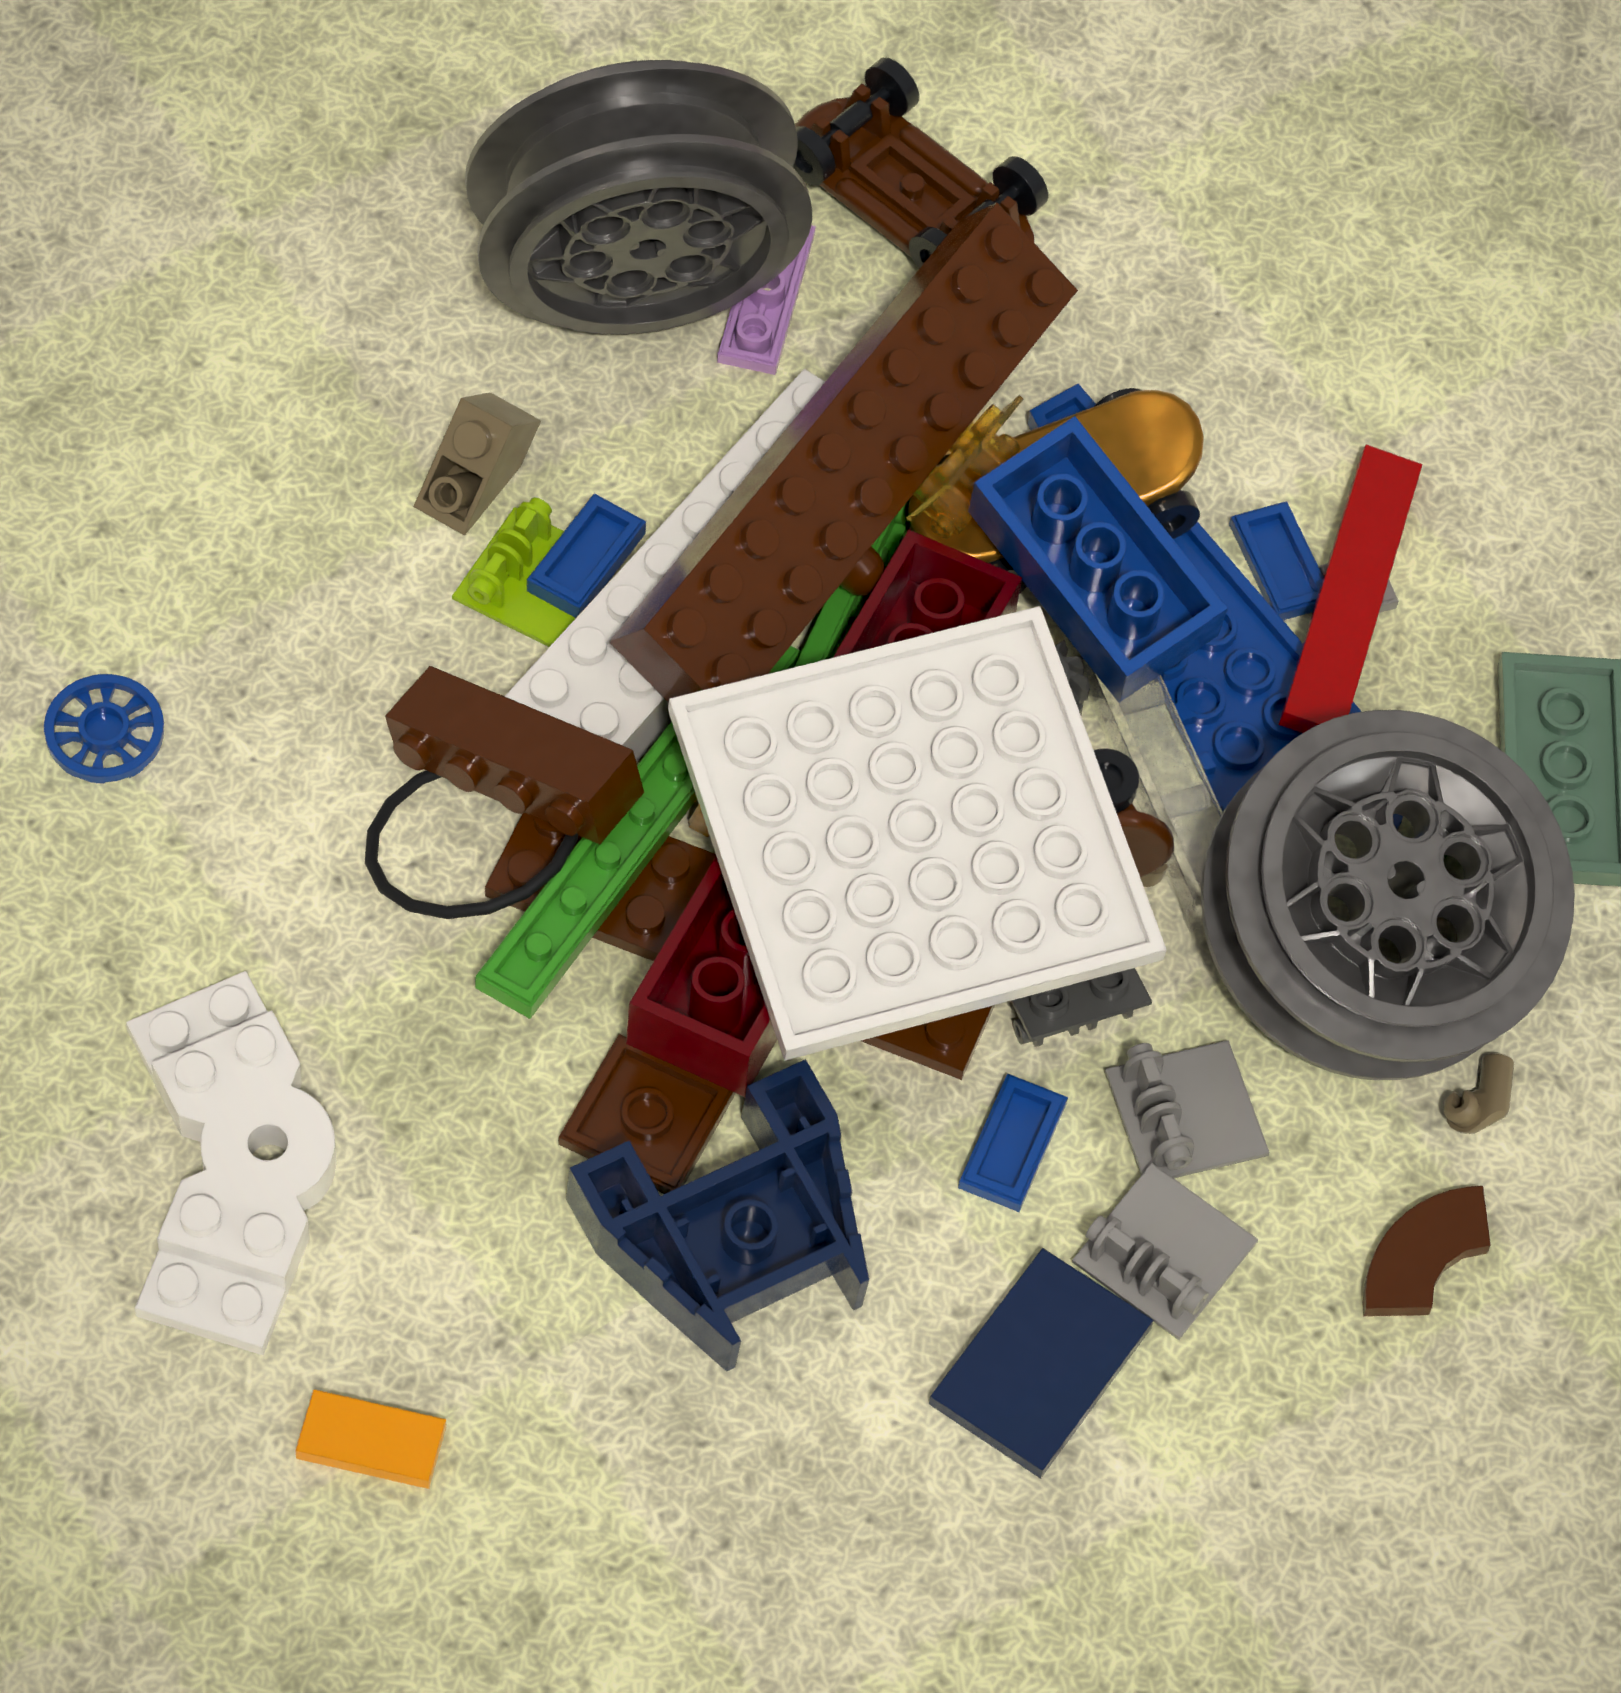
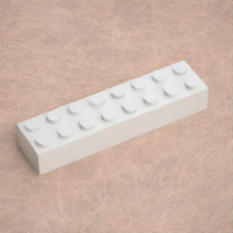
M803 369L505 697L630 748L634 751L636 762H638L671 723L672 720L668 711L669 703L609 641L825 381L808 370Z

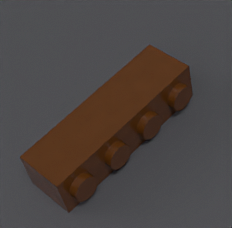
M429 666L385 715L394 744V752L408 767L418 771L427 770L448 779L453 785L463 791H476L497 800L514 813L522 814L525 812L546 821L561 833L569 836L577 833L578 836L600 845L644 794L632 749L433 666Z

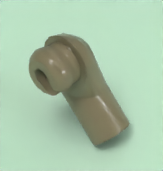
M1488 1054L1484 1056L1481 1062L1479 1089L1472 1092L1465 1090L1460 1098L1455 1091L1447 1097L1444 1103V1114L1452 1129L1460 1133L1475 1134L1503 1119L1508 1114L1514 1070L1513 1059L1503 1054Z

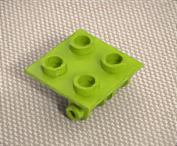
M534 497L529 502H522L518 508H513L452 595V599L550 647L576 618L527 592V579L564 533L563 530L551 525L549 516L552 513L550 505L544 500Z

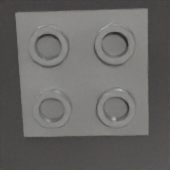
M1229 1040L1167 1055L1153 1051L1150 1043H1141L1127 1051L1129 1060L1124 1065L1105 1069L1106 1077L1141 1175L1151 1163L1172 1178H1178L1269 1156L1270 1152Z
M1151 1163L1109 1216L1104 1218L1100 1215L1092 1223L1085 1236L1089 1240L1073 1258L1072 1263L1128 1304L1153 1319L1154 1323L1179 1340L1256 1245L1258 1239Z

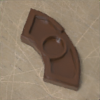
M1483 1186L1463 1187L1434 1195L1408 1210L1392 1225L1379 1243L1367 1272L1363 1293V1316L1429 1315L1433 1305L1434 1287L1442 1273L1463 1258L1488 1253L1491 1244Z

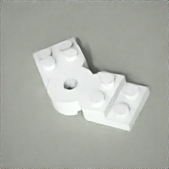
M244 971L126 1022L127 1032L181 1136L201 1142L203 1171L181 1180L157 1237L159 1250L135 1306V1314L139 1318L264 1355L310 1239L308 1218L304 1210L310 1209L317 1204L329 1190L336 1170L334 1130L328 1114L318 1101L300 1090L302 1084L300 1061L273 1011L267 1012L247 972ZM266 1145H275L285 1150L280 1157L274 1160H261L252 1155L258 1148Z

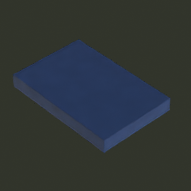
M1042 1248L931 1394L929 1405L1041 1479L1149 1333L1154 1320Z

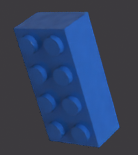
M1075 416L974 482L968 512L1018 576L1022 577L1025 585L1118 703L1219 635L1228 607Z

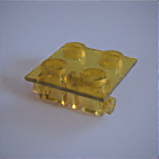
M1020 395L1002 410L993 403L975 423H970L949 449L951 454L939 467L936 466L913 494L920 501L906 517L907 520L911 522L922 512H925L932 519L929 523L930 528L941 538L948 539L952 534H961L972 518L968 510L974 482L1020 451V445L1014 438L1007 434L996 435L997 431L1023 401Z

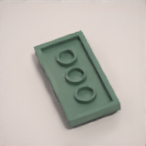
M1502 652L1498 662L1500 750L1522 768L1549 804L1560 826L1568 849L1574 884L1621 887V659Z

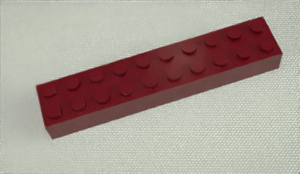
M908 530L834 657L1014 613L1017 610L1022 577ZM716 856L629 1003L626 1044L745 1097L747 1086L754 1082L775 1045L777 1037Z

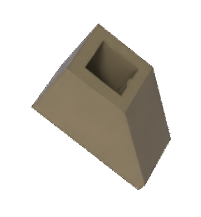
M491 392L462 397L413 507L462 535H466L521 467L541 420Z

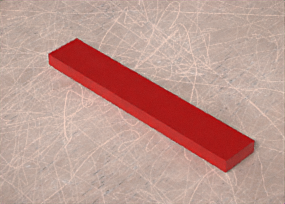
M1365 444L1278 725L1304 733L1319 724L1350 713L1423 464Z

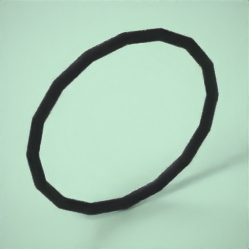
M427 770L416 774L385 800L367 830L365 865L378 891L408 912L443 919L488 915L529 898L561 871L578 840L577 833L573 836L565 834V838L552 861L522 887L486 902L444 906L412 899L388 882L378 862L379 836L394 809L423 784L439 779L441 776Z

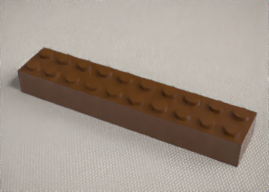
M998 203L961 219L609 641L668 703L670 698L766 675L771 671L1077 293L1078 290Z

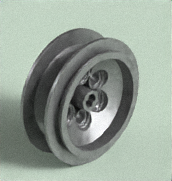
M640 60L601 66L559 80L530 95L507 110L487 128L474 146L466 165L465 184L467 198L472 211L483 224L478 239L477 253L480 272L485 284L502 303L528 318L558 327L599 334H635L679 327L715 315L744 300L772 281L795 259L810 233L812 205L803 179L793 168L798 150V137L794 120L788 107L770 88L742 73L708 64L675 60Z
M1372 710L1344 715L1319 724L1288 743L1261 770L1254 774L1230 801L1213 831L1202 872L1201 907L1206 940L1221 979L1237 1005L1254 1025L1287 1052L1326 1071L1358 1079L1402 1080L1438 1072L1462 1061L1513 1028L1536 1006L1555 979L1567 950L1574 918L1575 893L1568 849L1560 826L1537 786L1522 768L1487 739L1446 719L1404 710ZM1393 814L1402 815L1411 822L1414 828V838L1403 836L1397 831L1393 823ZM1335 834H1341L1350 838L1355 844L1357 859L1348 858L1338 850L1335 843ZM1444 855L1452 856L1459 861L1464 871L1463 880L1454 878L1448 873L1444 866ZM1328 896L1337 897L1346 904L1350 914L1348 922L1333 916L1328 907ZM1437 917H1443L1453 924L1457 932V942H1450L1443 938L1436 925ZM1379 938L1391 940L1397 946L1400 953L1399 963L1390 962L1381 954L1378 943Z

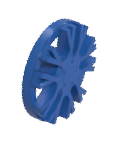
M98 674L79 679L69 684L57 694L45 716L44 734L46 745L52 758L65 772L88 782L105 783L128 777L131 778L144 770L154 760L164 738V719L157 699L142 684L120 675ZM100 689L103 702L92 704L89 691ZM115 689L134 695L124 707L111 703ZM74 698L86 708L80 717H74L62 711ZM145 706L149 709L150 712L129 721L128 715ZM55 726L78 727L79 732H55ZM138 727H153L150 741L137 739L131 732ZM72 741L80 742L83 745L82 749L72 758L68 757L60 748V746ZM128 743L141 753L133 758L123 748ZM89 751L97 754L92 767L83 765ZM114 754L122 759L123 764L120 766L103 768V761L108 755Z

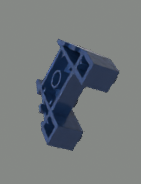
M806 1059L747 1086L741 1118L758 1146V1151L662 1196L659 1195L630 1141L624 1142L569 1168L566 1200L595 1253L726 1372L736 1367L741 1339L732 1325L733 1322L830 1276L834 1277L853 1311L862 1307L868 1287L869 1275L861 1233L858 1234L851 1199L852 1187L849 1171L845 1168L840 1142L842 1135L838 1115Z

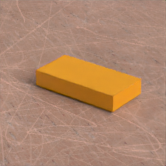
M314 1389L296 1447V1459L429 1489L446 1430V1419Z

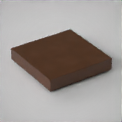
M619 1034L561 1132L558 1145L590 1159L624 1142L630 1141L657 1191L666 1194L685 1185L732 1102L735 1093L627 1045V1037Z

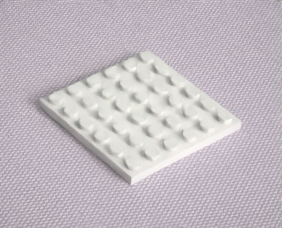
M1041 606L669 699L668 711L784 1061L1159 962L1164 959L1167 949Z

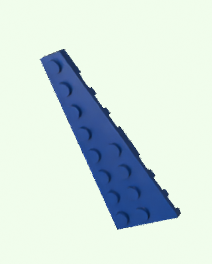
M1076 384L1031 409L1028 426L1030 430L1039 428L1092 408L1096 403L1079 384ZM1197 521L1189 531L1173 540L1228 607L1219 635L1152 681L1220 819L1230 801L1244 784L1261 770L1277 752L1293 739L1303 734L1278 725L1303 643ZM1353 702L1349 714L1362 712Z

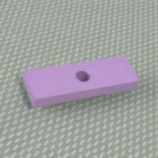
M811 225L810 233L804 246L795 259L779 275L731 307L719 348L717 363L776 375L815 237L816 226Z

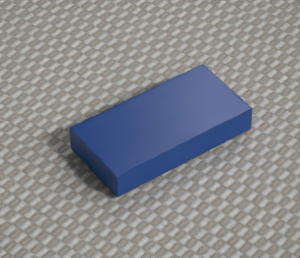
M594 493L527 579V592L577 618L606 586L646 534V521Z
M1285 501L1231 516L1229 526L1259 590L1268 604L1282 620L1312 613L1323 575L1288 502Z
M1007 1074L962 1174L958 1188L1020 1212L1067 1105L1068 1097Z

